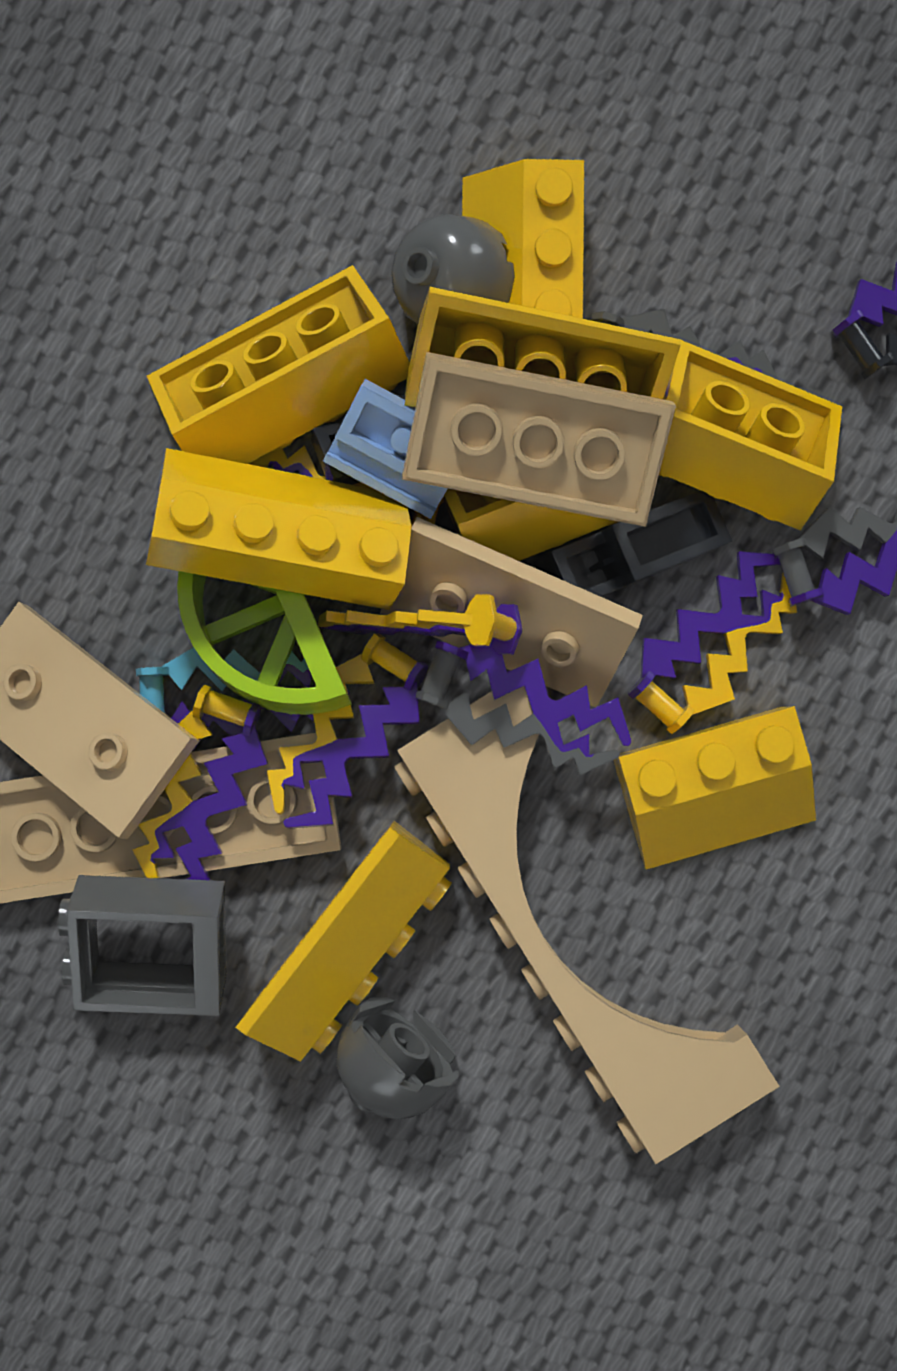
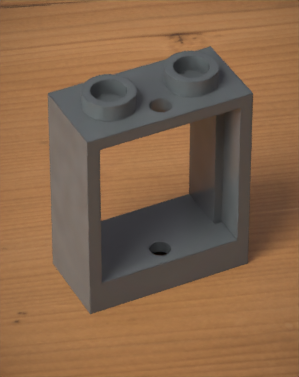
M78 875L71 898L62 899L58 915L59 935L68 936L69 948H66L63 956L62 982L63 985H72L73 1010L220 1015L227 975L225 881ZM97 920L192 923L194 965L100 962Z

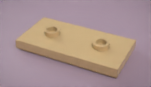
M426 352L402 480L646 527L676 405L673 401Z
M419 517L416 518L411 528L405 585L390 610L381 609L380 612L383 615H388L395 611L418 614L419 609L465 613L469 602L476 594L493 595L496 609L500 604L518 605L523 631L514 655L502 654L506 669L513 670L539 659L545 686L569 695L587 685L589 702L593 707H597L639 628L643 616ZM463 635L433 636L458 648L471 644L467 636Z
M18 602L1 625L0 740L114 835L128 840L198 744L199 740L28 605Z

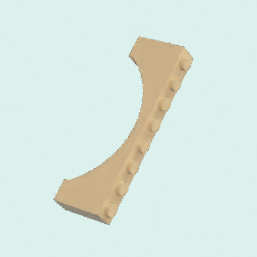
M525 687L516 689L496 700L493 698L492 691L470 704L473 719L506 703L514 727L533 714ZM448 718L398 749L397 751L403 761L394 767L411 795L415 796L423 791L435 812L428 815L426 819L442 845L446 847L455 842L467 861L459 866L458 870L474 896L478 898L487 893L498 913L489 919L505 946L509 949L518 943L530 964L522 968L521 971L539 1000L550 994L562 1015L555 1018L553 1022L570 1050L573 1051L582 1046L590 1058L593 1066L585 1070V1073L603 1102L614 1097L625 1114V1117L617 1121V1124L633 1151L638 1153L646 1148L655 1164H658L780 1087L752 1041L738 1024L726 1032L702 1031L663 1024L640 1016L604 998L582 982L560 960L543 937L532 916L523 890L517 858V818L520 793L527 765L539 734H534L503 748L496 730L493 729L475 744L471 745Z

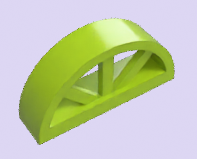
M178 571V605L185 631L201 659L220 681L234 693L251 703L261 705L263 708L287 714L309 715L324 713L352 705L304 594L252 585L274 593L276 596L206 625L203 611V593L206 576ZM285 614L257 681L234 669L217 653L214 644ZM296 640L316 687H277Z

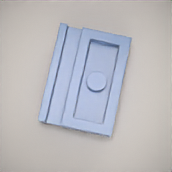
M365 379L323 462L431 519L448 488L402 480L415 407L405 406L404 399Z

